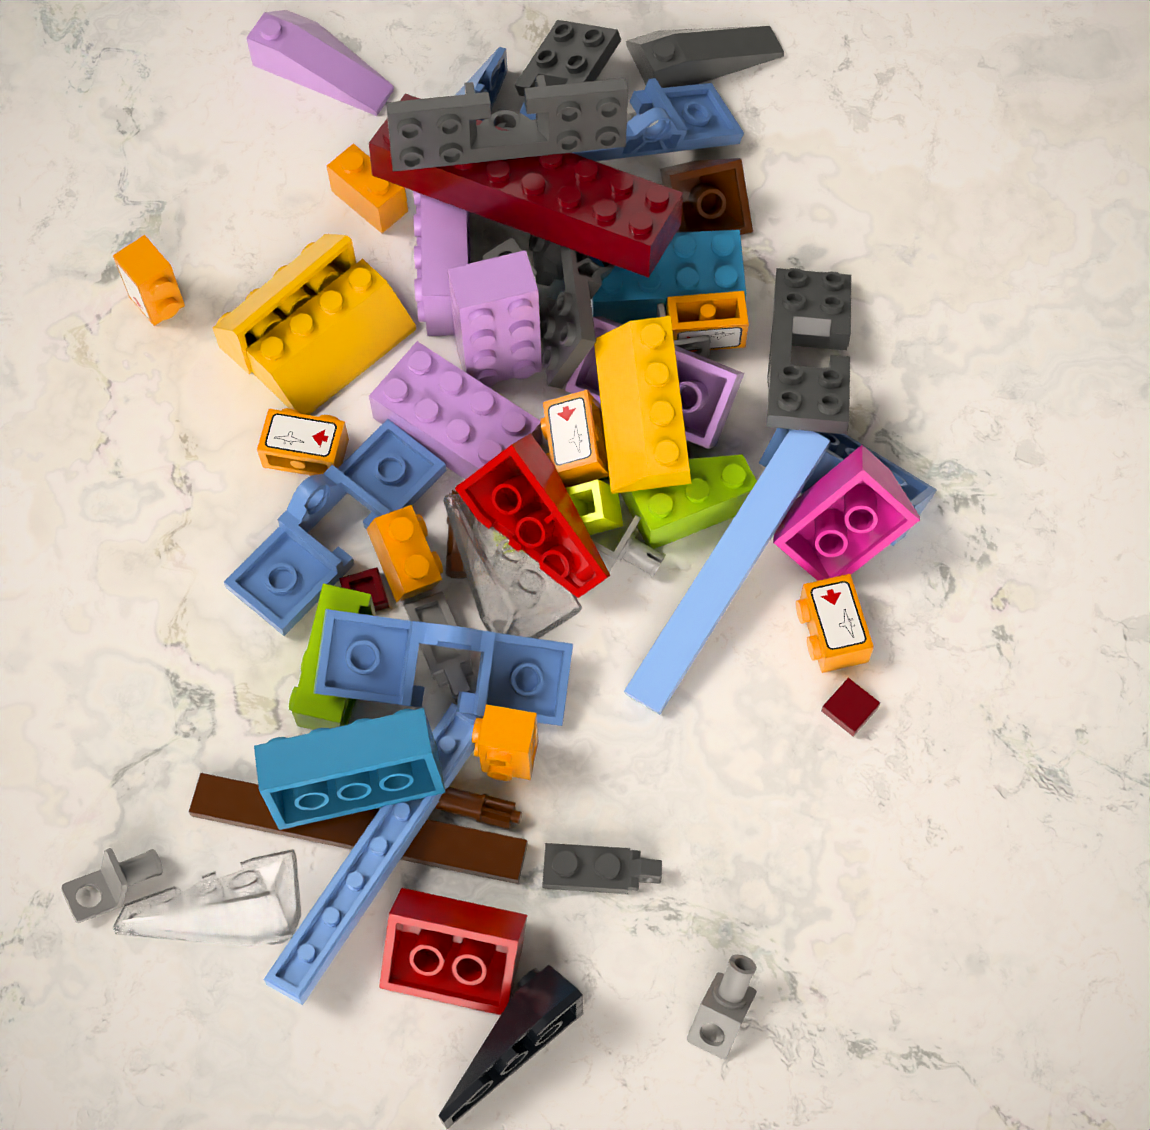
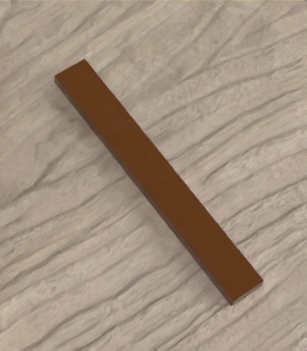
M200 773L189 808V814L192 817L351 850L379 811V809L375 808L279 830L259 792L258 784ZM427 819L400 860L519 884L528 841L522 838Z

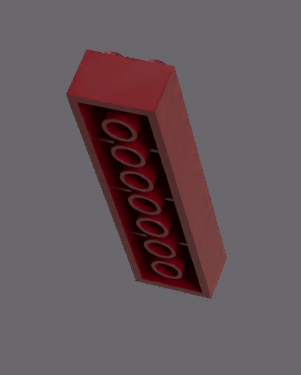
M405 93L400 101L420 98ZM388 119L384 121L369 142L371 172L374 177L648 278L681 225L683 192L574 153L393 171ZM476 120V125H480L483 121ZM495 126L498 130L508 131L507 129Z

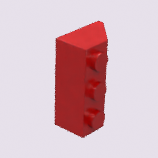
M401 888L388 916L379 988L501 1015L511 1000L522 953L528 915Z

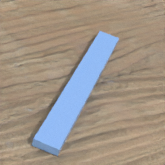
M789 430L624 690L626 695L660 715L829 448V439L814 431Z
M454 703L450 705L432 732L439 752L445 789L450 786L474 750L475 743H472L473 727L476 717L482 718L474 714L456 712L457 705ZM442 794L386 805L379 809L263 979L267 986L301 1005L305 1003L438 804Z

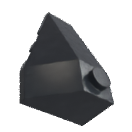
M547 965L541 971L534 968L517 983L519 990L512 996L438 1115L446 1129L450 1128L583 1015V994L552 966Z

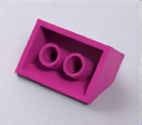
M861 445L795 500L774 533L773 543L819 581L853 574L919 522L920 516L891 470L867 448Z

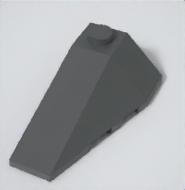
M771 26L658 30L626 41V46L645 85L649 79L656 78L661 88L700 84L784 57V51Z

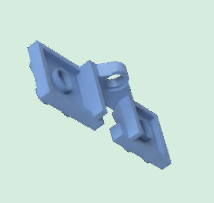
M656 78L648 80L644 90L634 91L630 99V104L637 115L627 122L626 147L572 153L593 161H603L740 144L744 132L712 83L661 88ZM523 102L520 113L531 120L536 119V113H526L525 102ZM658 121L655 125L649 127L652 123Z
M387 419L338 469L331 465L323 474L312 475L297 487L287 510L277 519L279 527L224 581L226 589L285 636L319 601L323 583L334 586L339 581V578H342L355 565L353 558L339 546L331 552L308 534V532L347 493L371 511L363 520L364 528L367 529L374 518L413 505L447 471L446 464Z
M325 609L313 692L315 694L422 708L425 687L414 685L419 644L481 652L476 693L459 691L456 712L484 716L487 704L537 713V723L563 725L573 650L572 643Z

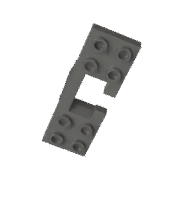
M557 20L514 85L518 95L524 96V88L535 87L536 75H544L546 86L596 81L621 42L618 29ZM500 123L496 125L507 130H511L515 127L510 123Z
M536 75L535 87L524 88L526 113H536V119L534 120L529 119L520 112L517 114L510 110L497 111L491 115L489 92L475 93L473 82L464 83V95L386 103L393 171L626 147L628 107L626 78L546 86L544 75ZM484 119L480 125H476V120ZM500 123H510L515 127L508 131H501L495 126Z
M530 234L529 249L533 253L534 269L537 272L535 276L536 283L550 287L554 279L563 280L564 278L565 291L560 292L557 300L546 298L539 309L541 322L540 338L543 339L544 348L542 365L546 369L547 383L550 387L562 389L596 343L591 299L602 285L603 279L608 277L615 265L600 260L604 267L598 266L590 259L591 256Z
M776 268L773 322L767 374L769 390L766 427L837 434L848 433L850 357L831 355L828 368L797 366L791 364L792 346L847 351L851 335L852 275L840 274L838 272L804 271L798 268Z

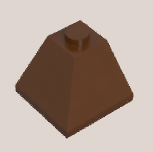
M741 158L698 160L660 169L663 186L683 192L681 225L676 233L740 230V235L753 232Z

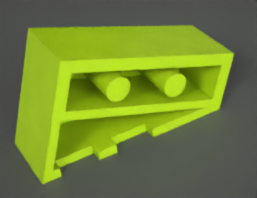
M743 454L689 459L692 484L620 493L632 518L634 519L635 515L641 517L637 528L645 544L656 549L735 517L757 482Z
M323 583L308 647L301 663L298 687L295 686L289 700V710L292 711L297 726L314 730L317 728L331 729L349 724L356 699L313 693L325 609L376 616L371 594Z

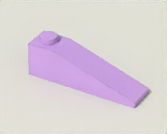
M288 10L264 12L246 38L253 66L375 116L379 114L394 91V86L318 22Z

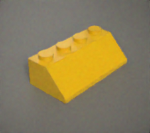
M324 234L316 242L309 243L297 258L288 265L280 267L275 272L273 278L261 288L251 291L244 302L232 312H227L220 317L217 324L212 327L219 348L248 374L252 373L245 349L356 264L352 239L347 235Z
M362 258L245 350L252 373L288 408L297 410L305 415H310L417 328L389 283Z
M671 316L629 321L597 337L594 348L611 493L692 484Z

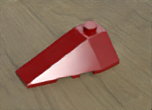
M531 433L511 444L455 487V490L480 523L488 529L493 527L510 540L508 544L518 552L520 550L524 551L537 561L543 572L575 597L580 598L611 576L555 466Z

